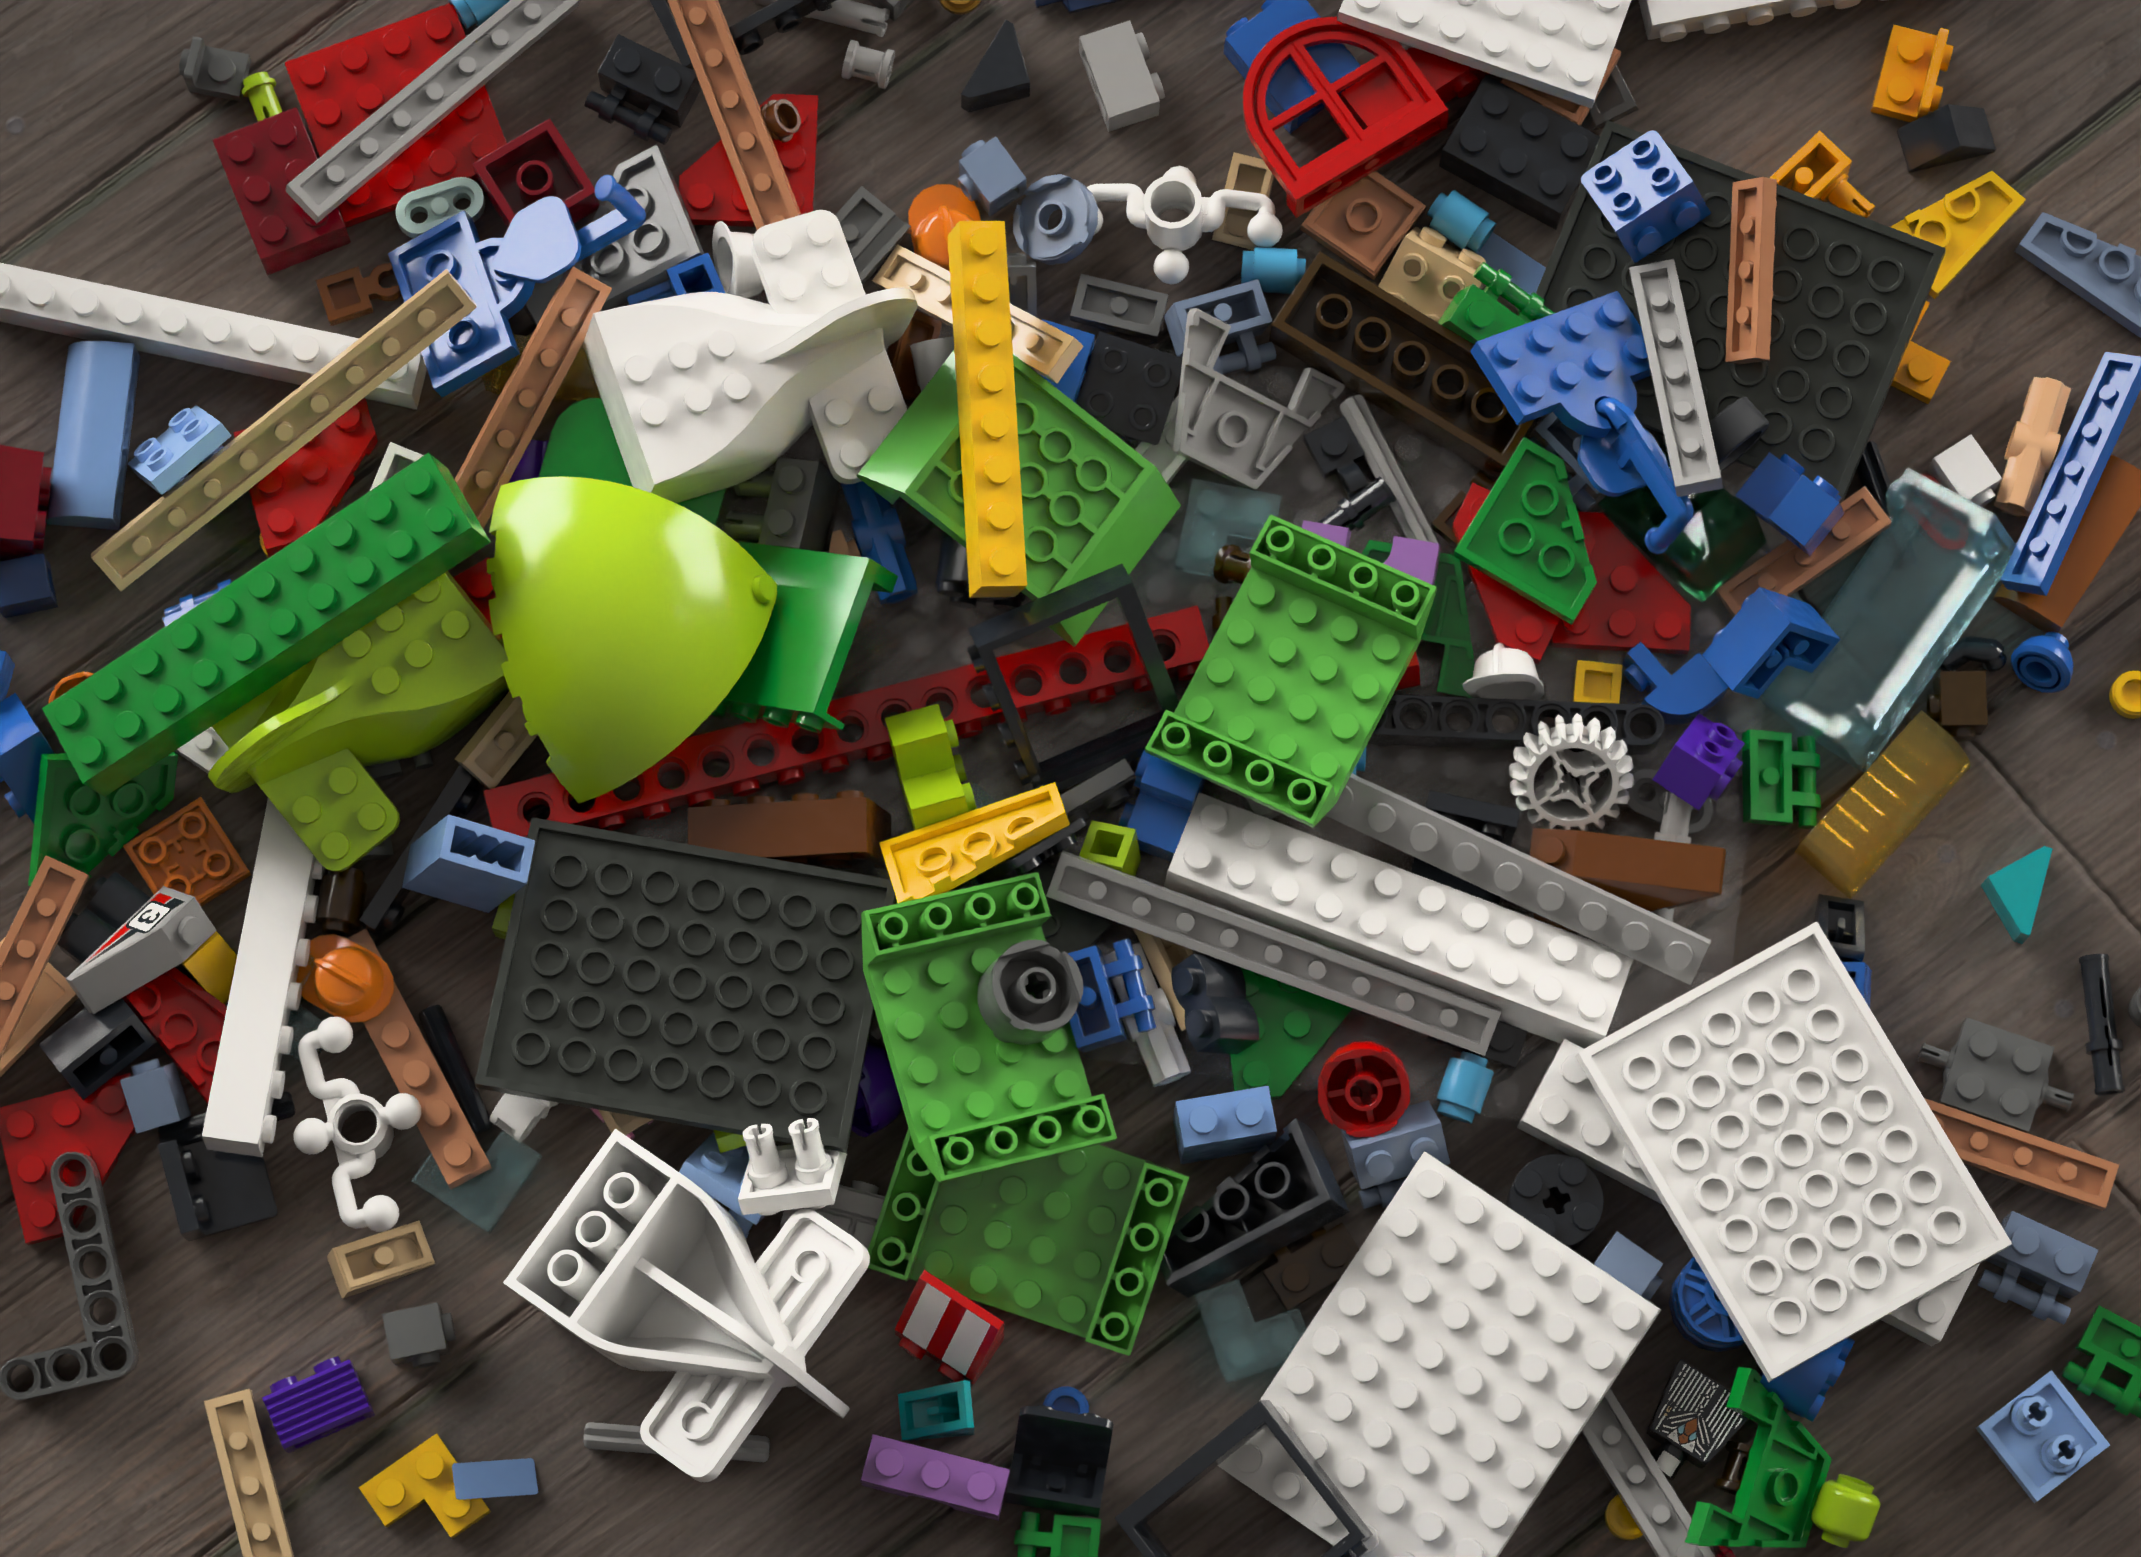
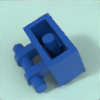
M1131 939L1113 943L1117 961L1105 964L1102 950L1096 945L1068 953L1076 962L1083 979L1082 999L1075 1014L1070 1019L1077 1048L1083 1053L1127 1040L1122 1019L1134 1016L1139 1033L1156 1029L1152 1011L1156 1009L1152 995L1146 994L1140 973L1144 969L1140 955H1135ZM1116 977L1123 978L1129 1001L1117 1004L1110 979Z

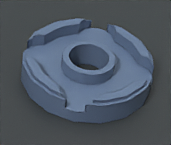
M1062 174L1045 176L1031 184L1023 193L1026 197L1023 199L1021 206L1017 204L1013 214V233L1018 246L1032 259L1048 265L1067 263L1080 255L1092 241L1098 225V206L1093 193L1080 181ZM1061 209V222L1056 228L1049 230V216L1055 210Z

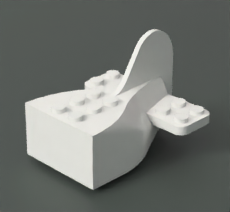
M816 210L765 225L754 234L751 242V253L769 304L726 293L697 292L593 313L583 342V348L632 486L674 503H679L737 485L753 478L773 465L778 457L787 452L812 425L833 477L844 484L861 482L862 480L856 475L907 411L886 349L904 334L918 307L914 292L908 288H891L865 294L840 222L830 211Z
M617 1129L607 1139L503 1282L549 1318L614 1363L639 1371H677L643 1420L640 1435L647 1446L699 1482H710L720 1475L781 1388L796 1386L841 1418H844L850 1410L845 1403L806 1373L805 1355L867 1270L870 1263V1255L864 1245L816 1211L800 1209L790 1216L777 1236L755 1263L742 1229L726 1209L687 1177Z

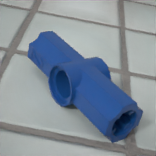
M863 481L854 484L841 483L846 503L850 508L853 518L851 526L861 557L874 560L898 576L892 593L877 591L880 604L898 603L917 594V583L904 549L906 541L896 509L891 508L890 503Z

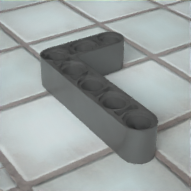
M66 1152L60 1155L51 1167V1180L87 1341L7 1361L0 1370V1388L4 1394L15 1400L31 1399L121 1378L130 1374L136 1368L139 1361V1351L99 1170L95 1161L83 1153ZM73 1160L81 1161L86 1168L85 1180L76 1187L69 1186L63 1177L65 1166ZM87 1205L94 1210L96 1223L90 1231L83 1233L75 1227L73 1216L78 1208ZM94 1251L100 1252L105 1257L107 1264L105 1272L96 1279L89 1277L83 1268L85 1257ZM103 1297L110 1298L117 1307L115 1319L106 1325L99 1323L93 1314L95 1303ZM113 1343L120 1344L127 1353L126 1363L119 1370L110 1369L104 1362L103 1354L105 1349ZM66 1354L74 1355L79 1360L81 1366L79 1375L72 1381L64 1380L57 1370L59 1360ZM19 1365L28 1366L34 1374V1383L25 1392L17 1390L11 1381L13 1370Z

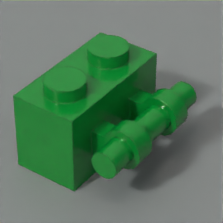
M1482 262L1474 272L1473 277L1486 285L1485 289L1481 290L1476 285L1471 284L1457 292L1438 323L1475 345L1479 340L1531 322L1532 319L1535 321L1549 316L1555 312L1543 305L1545 300L1535 292L1529 295L1511 282L1512 276L1503 269L1496 271L1485 262ZM1501 296L1519 309L1518 312L1515 314L1497 301L1498 297Z

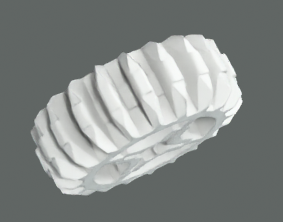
M1578 713L1573 717L1572 724H1565L1563 717L1559 714L1555 718L1556 727L1549 728L1547 724L1540 721L1538 724L1539 736L1526 732L1523 736L1526 747H1515L1513 755L1517 762L1509 765V775L1514 778L1510 782V791L1513 795L1518 796L1516 798L1517 808L1520 811L1528 810L1527 817L1532 824L1543 819V829H1553L1556 825H1560L1561 830H1571V827L1578 826L1579 831H1588L1587 824L1592 822L1598 828L1603 829L1605 826L1603 815L1606 814L1617 819L1620 814L1617 804H1628L1630 797L1626 789L1632 788L1634 785L1633 774L1629 772L1634 767L1632 757L1625 755L1628 751L1625 741L1623 739L1615 741L1616 733L1611 726L1600 732V721L1596 717L1587 726H1583L1582 717ZM1568 748L1585 749V751L1573 752ZM1551 756L1553 760L1552 768L1543 773V779L1535 783L1534 777L1538 767L1547 757ZM1563 765L1568 773L1571 772L1574 777L1579 776L1580 786L1575 778L1572 779L1569 774H1564ZM1609 768L1604 784L1592 795L1590 784L1600 777L1599 772ZM1570 799L1574 802H1562L1557 800Z

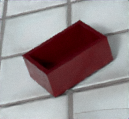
M297 107L212 139L267 276L351 243L338 207L316 223L286 192L287 184L318 159Z

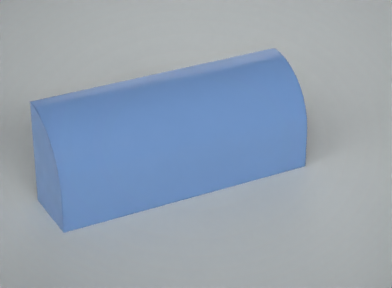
M80 341L68 347L47 524L119 530L140 363V355L134 343Z

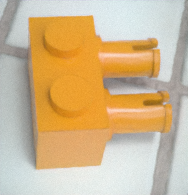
M1821 131L1815 134L1770 177L1777 179V184L1822 202L1829 201L1833 206L1868 218L1875 209V205L1870 203L1847 181L1852 160Z

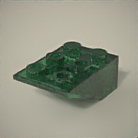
M1662 443L1660 448L1665 454L1668 467L1671 470L1667 447ZM1644 486L1616 497L1606 495L1598 503L1599 507L1674 582L1702 603L1767 542L1755 511L1722 488L1687 495L1693 507L1691 521L1664 553L1655 554L1648 550L1645 544V534L1649 529L1659 527L1667 518V515L1649 487Z

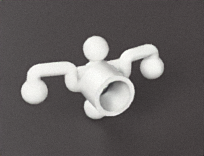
M1182 166L1171 167L1165 172L1163 177L1153 181L1145 194L1141 188L1134 184H1094L1087 187L1093 193L1096 202L1127 201L1126 213L1130 223L1135 227L1147 229V234L1151 241L1164 250L1155 259L1153 265L1154 272L1163 283L1170 285L1181 282L1188 274L1189 261L1182 251L1194 246L1201 238L1202 232H1212L1218 229L1224 221L1226 207L1257 211V215L1248 224L1247 234L1251 242L1258 247L1274 246L1279 242L1283 232L1282 224L1275 216V205L1266 195L1222 189L1214 192L1210 198L1201 197V192L1196 186L1194 174L1188 168ZM1099 208L1098 225L1094 235L1100 231L1103 224V214ZM1177 208L1190 214L1179 222L1170 223L1159 219L1161 214L1169 209Z
M338 1016L329 1017L320 1023L317 1030L305 1034L298 1045V1054L307 1087L314 1097L323 1100L328 1120L327 1123L317 1118H307L301 1121L296 1126L293 1134L294 1143L301 1152L310 1155L322 1152L328 1146L329 1141L332 1140L339 1166L332 1175V1186L339 1215L343 1223L355 1229L368 1227L376 1232H384L391 1229L397 1223L399 1208L396 1202L391 1197L376 1195L364 1204L363 1209L358 1210L351 1180L369 1174L374 1168L376 1159L382 1157L388 1151L394 1138L393 1128L404 1130L416 1125L422 1114L421 1105L413 1095L399 1093L392 1096L386 1103V1106L383 1107L373 1097L360 1094L357 1085L351 1080L339 1078L325 1082L317 1049L322 1048L330 1053H338L345 1050L353 1039V1029L348 1021ZM366 1110L374 1112L377 1118V1127L370 1139L361 1143H353L342 1137L341 1129L343 1123L351 1114Z

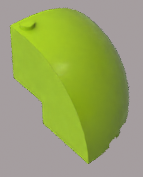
M565 476L525 479L500 486L489 533L496 536L495 556L487 560V573L491 574V583L496 593V598L489 600L494 636L502 635L508 661L501 663L512 698L521 697L523 713L527 720L524 725L530 737L538 734L550 754L546 760L547 765L578 803H582L618 788L655 765L678 747L712 714L741 677L762 640L776 601L777 583L745 549L720 528L685 507L658 495L610 481Z

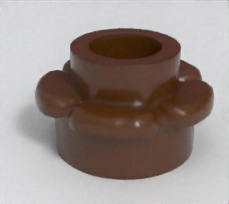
M786 99L770 100L761 107V114L772 140L790 141L793 133L797 132L801 125L797 108Z

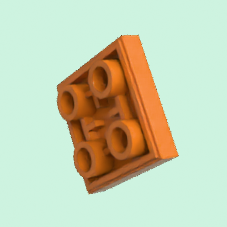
M202 797L194 800L123 845L154 895L165 886L195 897L201 907L251 876L250 871Z

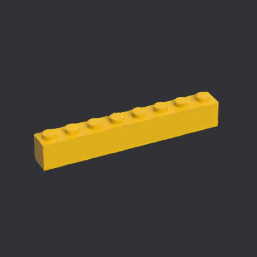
M959 221L948 234L969 598L1015 597L1027 586L1005 221Z

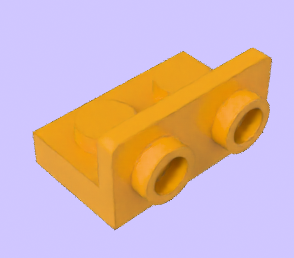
M1893 25L1871 108L1872 113L1913 122L1927 115L1929 111L1933 112L1938 109L1943 92V87L1936 85L1939 70L1947 72L1954 47L1946 44L1949 30L1940 28L1938 34L1933 35Z

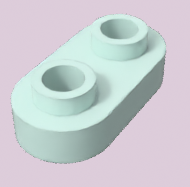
M457 177L409 192L397 204L396 219L404 234L411 238H416L463 211L455 207V203L461 198L471 201L470 206L464 210L475 222L481 217L485 209L483 191L474 180L467 177ZM417 212H424L428 215L423 223L413 222L412 217Z

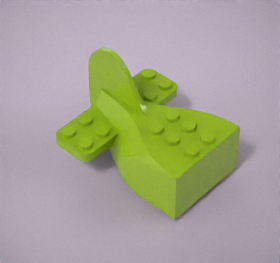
M447 571L213 725V729L228 746L229 750L213 765L208 773V778L216 788L229 793L242 791L257 783L319 863L326 869L334 872L345 871L392 835L400 823V814L396 806L366 770L365 766L401 760L425 753L454 736L503 697L509 689L501 663L508 661L503 639L500 636H494L491 624Z

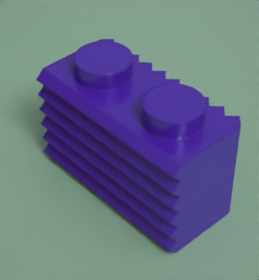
M339 1356L327 1359L313 1367L315 1375L299 1382L296 1376L284 1378L270 1386L271 1394L262 1397L281 1445L286 1452H294L375 1415L355 1366L350 1359L341 1362Z

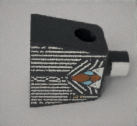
M1681 1359L1675 1364L1670 1373L1646 1432L1650 1437L1662 1444L1654 1459L1665 1477L1669 1480H1674L1686 1460L1700 1469L1705 1467L1748 1420V1418L1726 1407L1730 1396L1729 1390Z

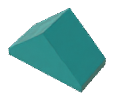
M2043 846L1988 876L1981 884L1983 891L2014 942L2023 944L2031 934L2053 848Z
M963 1380L898 1394L902 1441L975 1435L970 1381Z

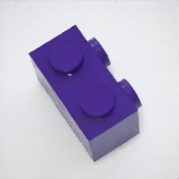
M1699 713L1676 742L1652 780L1697 810H1700L1708 797L1717 801L1727 785L1730 784L1743 764L1736 757L1745 743L1738 739L1735 732L1722 723H1714Z

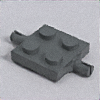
M1967 1017L1963 1021L1957 1043L1949 1052L1923 1043L1917 1059L1918 1062L1943 1069L1944 1086L1938 1103L2025 1133H2029L2035 1111L2042 1103L2068 1112L2074 1097V1093L2048 1086V1068L2055 1047Z

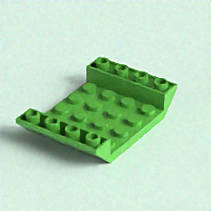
M953 350L856 476L892 505L901 497L966 548L955 351ZM1013 354L1027 586L1021 592L1034 601L1119 564H1123L1129 575L1180 508L1181 504L1155 465ZM1108 602L1051 625L1049 628L1074 647Z
M1270 514L1249 552L1251 560L1250 571L1175 712L1165 710L1145 748V752L1310 827H1314L1337 803L1417 650L1437 592V587Z
M1038 872L866 910L861 913L864 976L914 1148L939 1183L1095 1146L1117 1139L1105 1095H1091L1070 1021L1042 1042L1021 1045L998 1040L985 1023L979 1010L977 1000L978 982L985 970L1008 948L1026 940H1043L1046 942L1041 925L1051 917ZM1027 992L1028 995H1032L1034 998H1036L1034 992Z
M908 1127L868 1248L870 1255L868 1268L905 1281L909 1279L918 1281L923 1271L926 1270L968 1299L1084 1337L1086 1342L1130 1356L1189 1176L1146 1159L1099 1144L939 1183L915 1150Z

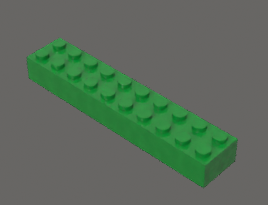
M428 452L44 706L42 710L81 782L106 797L491 542L449 469Z

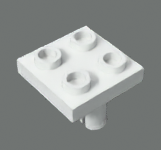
M807 1118L808 1129H805L803 1119L790 1124L788 1129L793 1141L791 1145L776 1146L773 1128L770 1124L761 1125L762 1134L759 1133L757 1125L746 1128L743 1132V1139L746 1142L750 1158L738 1197L742 1215L758 1213L768 1216L783 1210L800 1208L818 1210L827 1205H834L847 1153L825 1150L823 1148L819 1123L813 1118Z

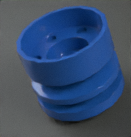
M1692 1257L1672 1284L1669 1306L1673 1323L1681 1335L1698 1348L1715 1352L1739 1348L1745 1344L1742 1336L1721 1301L1717 1302L1714 1295L1716 1293L1695 1257Z

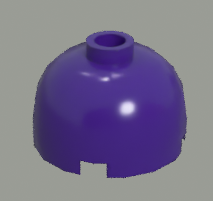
M868 1042L851 1127L853 1132L863 1137L874 1134L891 1124L903 1110L886 1048L874 1042Z

